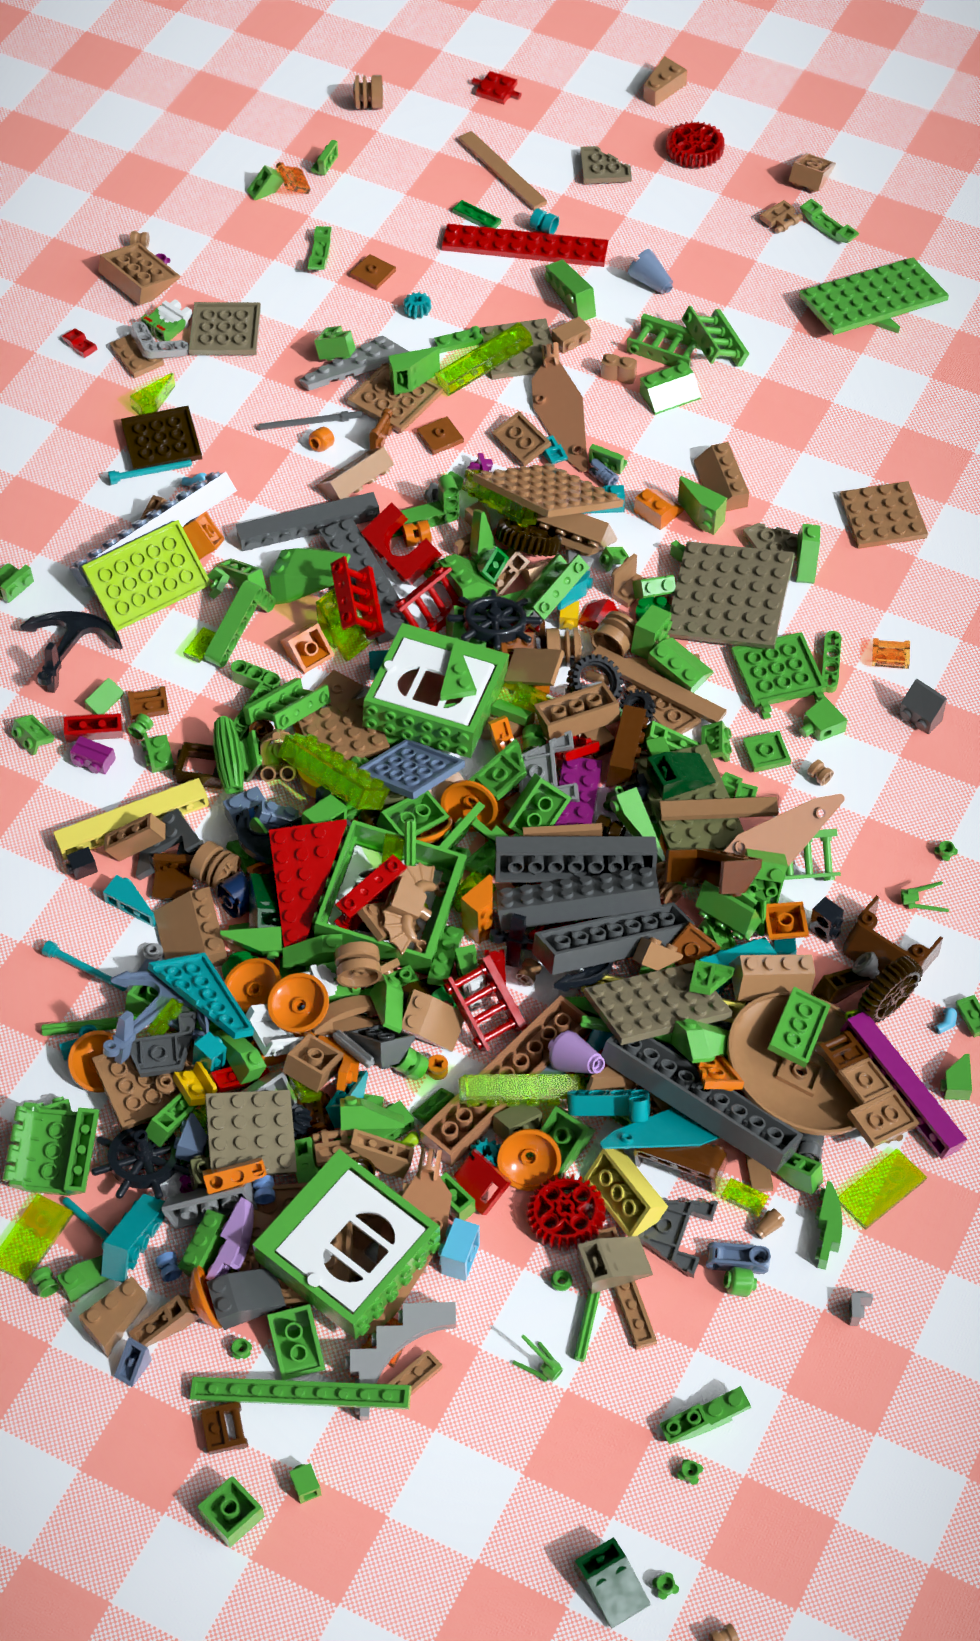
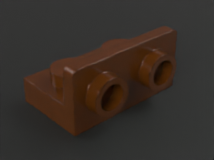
M312 1090L296 1097L297 1103L311 1111L310 1116L313 1118L310 1122L312 1127L308 1128L306 1136H310L323 1129L328 1131L335 1130L326 1110V1106L331 1100L327 1093L321 1090L318 1092Z

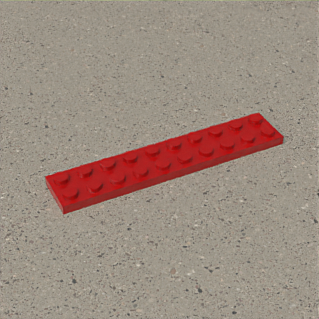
M447 223L442 251L557 262L563 259L567 264L604 267L609 240Z

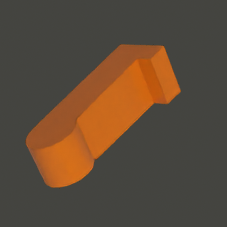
M255 1158L214 1170L202 1171L208 1195L255 1181L267 1175L262 1158Z

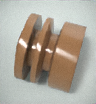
M355 75L353 98L356 109L361 108V102H364V109H367L368 102H371L373 109H383L382 75H371L370 82H367L366 75H363V82H360L359 75Z
M611 611L591 635V644L594 649L600 645L624 657L632 645L636 623L622 612Z
M573 627V636H569V628H565L564 636H560L558 628H546V649L563 650L565 652L563 658H565L567 667H570V658H573L575 664L582 656L581 637L578 627Z
M207 841L197 850L192 859L189 870L190 876L202 883H207L209 887L215 889L221 882L239 872L241 858L229 850H224L220 845Z

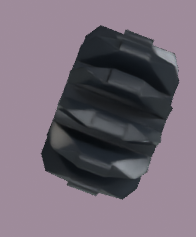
M293 1104L291 1106L294 1140L303 1139V1136L308 1134V1128L312 1127L310 1122L313 1118L310 1116L311 1111L303 1107V1105Z

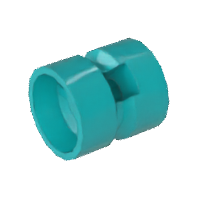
M536 208L531 215L529 226L534 230L542 231V233L555 234L560 218L555 214H547V211Z

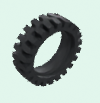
M600 654L587 655L571 666V670L568 671L567 675L569 677L566 678V682L569 684L567 685V690H571L570 693L581 690L580 673L582 669L587 666H596L608 677L609 690L617 700L621 696L620 692L623 691V687H621L623 680H620L622 674L621 672L617 673L618 666L614 667V662L612 660L608 661V657H602Z

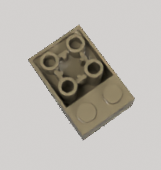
M639 1236L598 1238L578 1244L577 1257L591 1294L653 1275Z

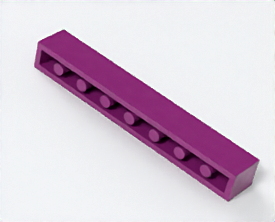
M864 1012L848 1018L840 1032L849 1030L857 1039L874 1064L920 1122L916 1128L942 1160L958 1152L968 1139L890 1043L886 1035L882 1033L874 1020Z

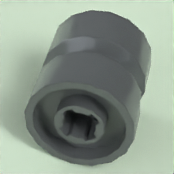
M802 1133V1139L795 1153L821 1163L825 1136Z

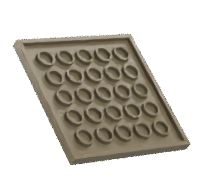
M687 541L670 609L672 613L670 620L672 621V626L668 632L670 638L775 649L795 557L794 552Z

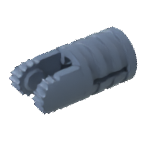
M594 458L591 461L592 468H589V473L605 486L616 485L619 476Z

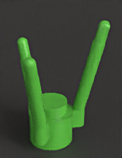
M942 881L916 888L901 889L902 904L908 905L909 909L918 908L949 912L948 908L915 904L919 901L918 892L943 884Z
M522 1334L521 1338L544 1361L540 1367L543 1372H538L515 1360L512 1363L541 1378L545 1383L548 1379L554 1382L561 1375L564 1368L555 1360L541 1341L538 1342V1346L544 1354L531 1340Z

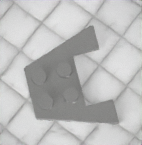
M571 730L565 732V735L557 739L549 740V743L541 747L537 746L522 754L527 776L519 782L520 794L534 773H536L572 798L571 802H580L577 783L558 786L555 753L574 749Z

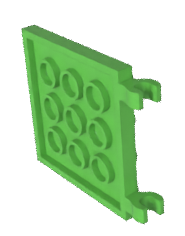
M802 632L777 637L775 649L741 645L731 648V653L754 708H761L763 719L771 718V704L814 695L816 704L825 697L824 692H826L827 687Z

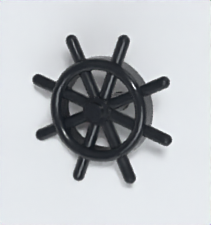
M494 589L489 591V596L473 601L460 596L458 601L466 606L463 615L449 614L446 617L449 622H463L467 632L461 635V640L467 641L474 637L487 642V645L493 647L494 650H500L501 643L510 642L517 638L526 643H531L532 638L524 633L526 624L540 625L543 623L541 617L526 616L522 607L528 604L527 598H522L515 602L508 598L497 596Z
M140 1124L123 1130L113 1140L98 1136L96 1143L109 1148L108 1163L94 1167L91 1170V1174L97 1176L111 1171L116 1180L122 1183L115 1193L118 1199L123 1198L129 1187L136 1189L152 1188L155 1198L161 1199L163 1192L160 1185L169 1180L175 1172L190 1177L189 1168L180 1165L181 1159L175 1158L176 1149L173 1146L176 1137L174 1134L165 1142L167 1145L155 1148L156 1144L153 1141L149 1140L148 1142L146 1129L149 1124ZM134 1140V1148L127 1146L128 1143ZM120 1152L130 1155L129 1157L117 1160ZM171 1152L169 1160L158 1157ZM134 1164L129 1172L123 1169V1167ZM153 1164L162 1168L155 1172ZM141 1169L146 1171L145 1175H138Z

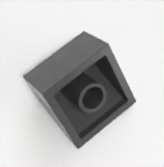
M916 678L900 704L899 715L929 735L943 721L947 698Z

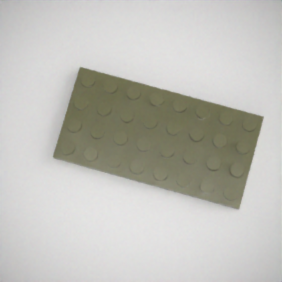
M707 744L672 752L699 753L716 783L662 800L646 772L648 757L636 759L635 762L638 763L636 773H644L650 788L649 793H647V800L668 850L706 848L724 851L738 834L744 832L739 818L661 821L660 801L730 798Z

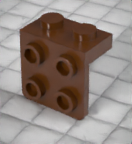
M154 854L155 877L152 890L153 899L174 900L193 890L194 878L190 876L189 872L193 855Z

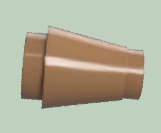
M775 1208L771 1211L767 1210L753 1231L763 1240L782 1227L785 1219Z

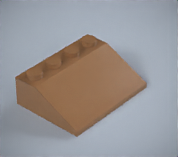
M139 242L100 254L98 272L138 305L153 301L180 279V275Z
M537 513L535 517L540 528L555 530V533L561 536H565V534L572 536L571 539L577 542L583 540L594 548H598V546L605 548L617 542L618 539L608 522L582 513L549 518Z
M210 887L189 891L153 911L165 960L204 952L214 967L222 966L228 960L225 945L220 935L221 930Z

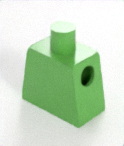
M823 697L805 712L804 726L799 728V731L804 738L812 734L818 741H823L844 733L848 720L826 697Z

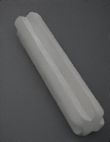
M337 1030L336 1033L332 1034L333 1040L366 1068H370L371 1065L375 1064L374 1057L341 1030Z

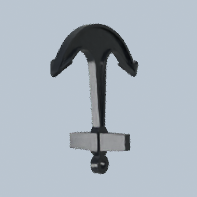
M79 611L52 612L36 618L32 616L20 626L22 630L36 632L39 628L52 625L66 628L58 648L56 643L49 642L46 646L44 666L37 675L38 683L44 686L47 685L48 692L55 693L59 687L61 662L83 635L88 633L101 634L114 645L115 649H123L116 629L108 621L90 613Z
M326 783L316 789L315 804L331 794V788ZM333 795L344 805H347V799L345 795ZM245 807L237 823L239 844L252 858L265 864L273 865L269 832L257 833L250 829L248 807ZM302 816L279 828L302 825Z
M514 913L508 933L501 931L499 928L490 930L489 940L497 944L504 943L507 946L506 965L519 968L523 949L533 950L534 940L529 939L525 935L527 916ZM613 962L583 968L584 971L574 975L566 974L556 981L553 987L568 992L569 988L583 987L596 983L607 976L612 969Z

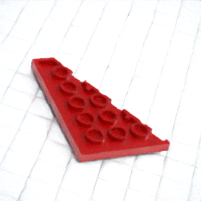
M346 819L269 830L284 947L305 941L308 938L314 914L318 910L321 895L323 894L347 826Z

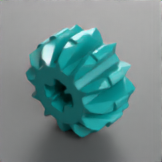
M420 291L418 293L412 292L411 295L407 294L403 301L405 314H408L409 317L414 316L415 319L428 316L432 309L430 297L426 293L421 294Z
M487 1137L484 1139V1142L477 1139L476 1145L471 1144V1152L473 1149L478 1150L495 1167H498L497 1157L501 1144L496 1145L495 1139L488 1142ZM469 1152V1153H468V1156H471L472 1158L475 1159V1157L471 1154V1152Z

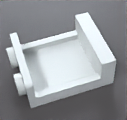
M267 1004L251 1005L245 1014L254 1028L253 1038L264 1057L288 1054L304 1038V1036L295 1037L293 1033L280 1029L272 1021L268 1013Z

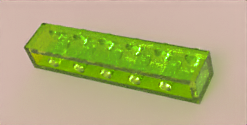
M520 322L516 323L436 372L437 384L443 388V391L449 397L532 346L531 333Z
M465 470L462 490L467 492L468 496L477 498V501L487 504V507L491 509H496L497 513L506 515L507 519L518 522L517 525L528 527V525H536L538 513L472 481L473 474L481 473L482 470Z
M584 1074L463 1075L458 1078L460 1104H467V1107H477L479 1103H487L488 1107L500 1106V1103H507L508 1107L519 1106L520 1103H527V1106L530 1107L539 1106L540 1103H547V1106H559V1103H567V1092L585 1090Z

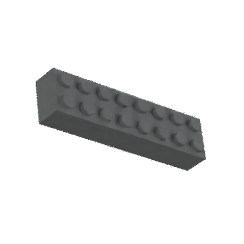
M350 518L319 529L320 544L323 549L348 553L351 556L348 561V568L359 571L366 566L373 567L385 630L384 634L375 639L378 644L394 639L401 624L409 625L402 612L392 613L390 611L395 606L394 603L400 598L354 520ZM350 577L351 584L356 586L355 578ZM353 593L354 601L359 602L358 595Z
M656 836L496 837L495 882H557L563 879H578L583 876H599L603 873L612 874L624 870H640L644 867H655L656 870L658 853Z
M644 867L633 871L624 870L612 874L603 873L592 877L583 876L578 879H563L557 882H543L537 885H523L516 888L506 887L497 890L501 931L510 929L511 918L514 913L527 916L526 928L661 908L655 867Z
M672 902L661 905L659 909L618 914L535 932L532 953L551 975L633 957L642 937L646 939L654 937L662 941L661 945L666 946L667 943L670 944L689 921L692 924L695 923Z

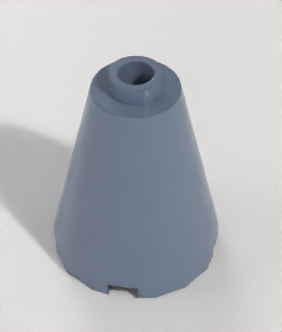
M650 249L644 250L638 255L639 259L636 262L633 260L629 266L628 274L661 294L669 293L673 288V280L655 253Z

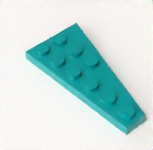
M205 952L148 963V970L233 1039L253 1036V1026Z

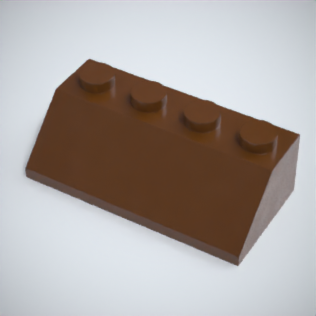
M624 705L609 764L606 787L610 788L628 782L631 779V775L636 774L638 763L635 762V759H639L641 747L638 746L639 743L643 744L645 732H642V730L647 728L649 720L648 717H645L647 709Z

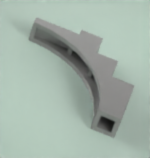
M456 1302L402 1303V1310H398V1324L403 1323V1325L376 1326V1333H372V1346H377V1348L350 1349V1356H345L346 1370L350 1369V1376H359V1378H355V1383L376 1384L387 1364L406 1345L436 1331L456 1329ZM355 1408V1414H360V1421L369 1420L370 1408Z

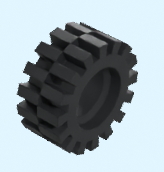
M635 689V693L631 690L629 691L630 695H624L625 700L621 698L620 702L622 704H619V707L622 710L624 705L633 706L635 703L642 702L644 703L643 709H647L645 717L653 719L656 706L648 692L645 693L642 689L639 692L638 689Z

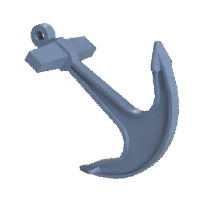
M125 971L111 978L112 983L125 988L129 985L150 986L159 993L154 1001L135 1020H133V1013L129 1011L124 1012L118 1018L116 1033L113 1035L112 1040H107L103 1044L104 1055L115 1057L117 1063L122 1064L129 1058L132 1042L135 1040L138 1032L175 1006H186L196 1011L197 1019L205 1034L209 1032L210 1019L151 971L131 973Z

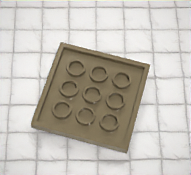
M194 302L189 355H257L261 302Z
M546 318L480 327V334L484 337L483 346L492 380L535 374L543 364L542 345L546 347L547 344L551 343L553 346Z
M290 1090L205 1094L209 1164L211 1170L255 1158H262L267 1175L269 1176L297 1173Z

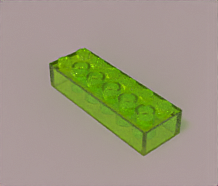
M299 733L285 735L278 752L279 757L354 808L382 810L390 788L384 785V781L370 776L371 773L369 771L358 768L357 763L346 760L342 753L331 750L330 745L319 742L318 737L312 734H307V736Z

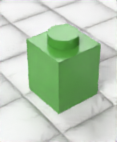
M311 1463L297 1465L289 1472L300 1504L322 1496L321 1488Z

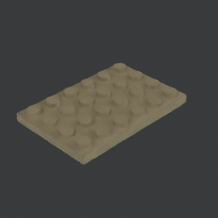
M694 963L584 988V996L621 1045L673 1033L675 1021L693 1019L709 1024L732 1018V1010L716 990L710 995L689 991L695 966Z

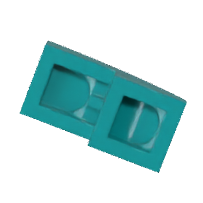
M554 436L546 437L551 442V446L542 453L550 464H556L568 460L561 444L558 445Z

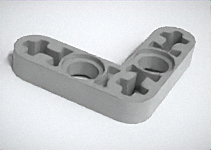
M139 321L132 323L131 334L144 357L152 359L188 355L189 344L186 341L155 342L145 323Z

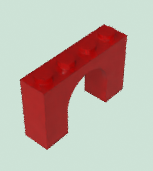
M391 502L361 533L365 536L364 539L368 546L371 547L373 545L376 548L374 552L381 559L384 557L387 560L385 564L392 571L396 569L399 572L397 577L403 583L407 581L412 585L442 554L427 538L407 555L396 556L391 553L390 540L393 534L408 520Z

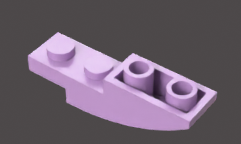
M242 1197L234 1205L232 1215L222 1228L220 1236L225 1238L226 1242L220 1247L215 1262L208 1269V1275L205 1279L209 1281L229 1274L231 1268L239 1271L245 1259L252 1236L254 1210L253 1204Z

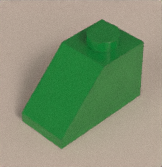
M496 546L483 553L477 563L478 570L493 585L508 562L509 557Z

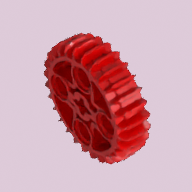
M685 121V124L675 125L674 129L672 128L668 133L666 150L671 160H675L676 164L680 163V166L686 165V168L691 166L692 169L694 167L700 168V166L706 168V165L712 166V163L716 164L717 160L719 161L723 156L725 137H723L720 129H716L715 125L711 126V123L705 124V121L703 123H699V121L688 123Z
M564 1173L562 1179H559L557 1175H555L554 1181L547 1178V1185L540 1182L541 1190L534 1188L535 1195H530V1202L527 1203L528 1224L531 1226L532 1234L536 1233L537 1240L542 1238L543 1245L549 1242L551 1249L558 1245L559 1251H561L562 1246H566L569 1252L570 1246H574L577 1250L578 1244L585 1243V1240H593L592 1235L599 1236L598 1229H603L602 1222H605V1202L601 1198V1192L597 1191L596 1185L590 1186L589 1179L583 1183L582 1176L575 1180L574 1174L571 1175V1178H567ZM563 1190H573L568 1195L563 1192ZM550 1196H556V1197H557V1198L554 1199V1200H549V1199H548ZM580 1197H586V1198H587V1199L584 1200V1201H579V1200H578ZM543 1204L548 1211L539 1217L540 1207ZM593 1207L592 1220H589L585 1213ZM549 1223L555 1224L551 1228L545 1227ZM578 1225H584V1226H585V1227L582 1228V1229H577V1228H575V1227L578 1226ZM565 1229L570 1233L569 1235H560Z

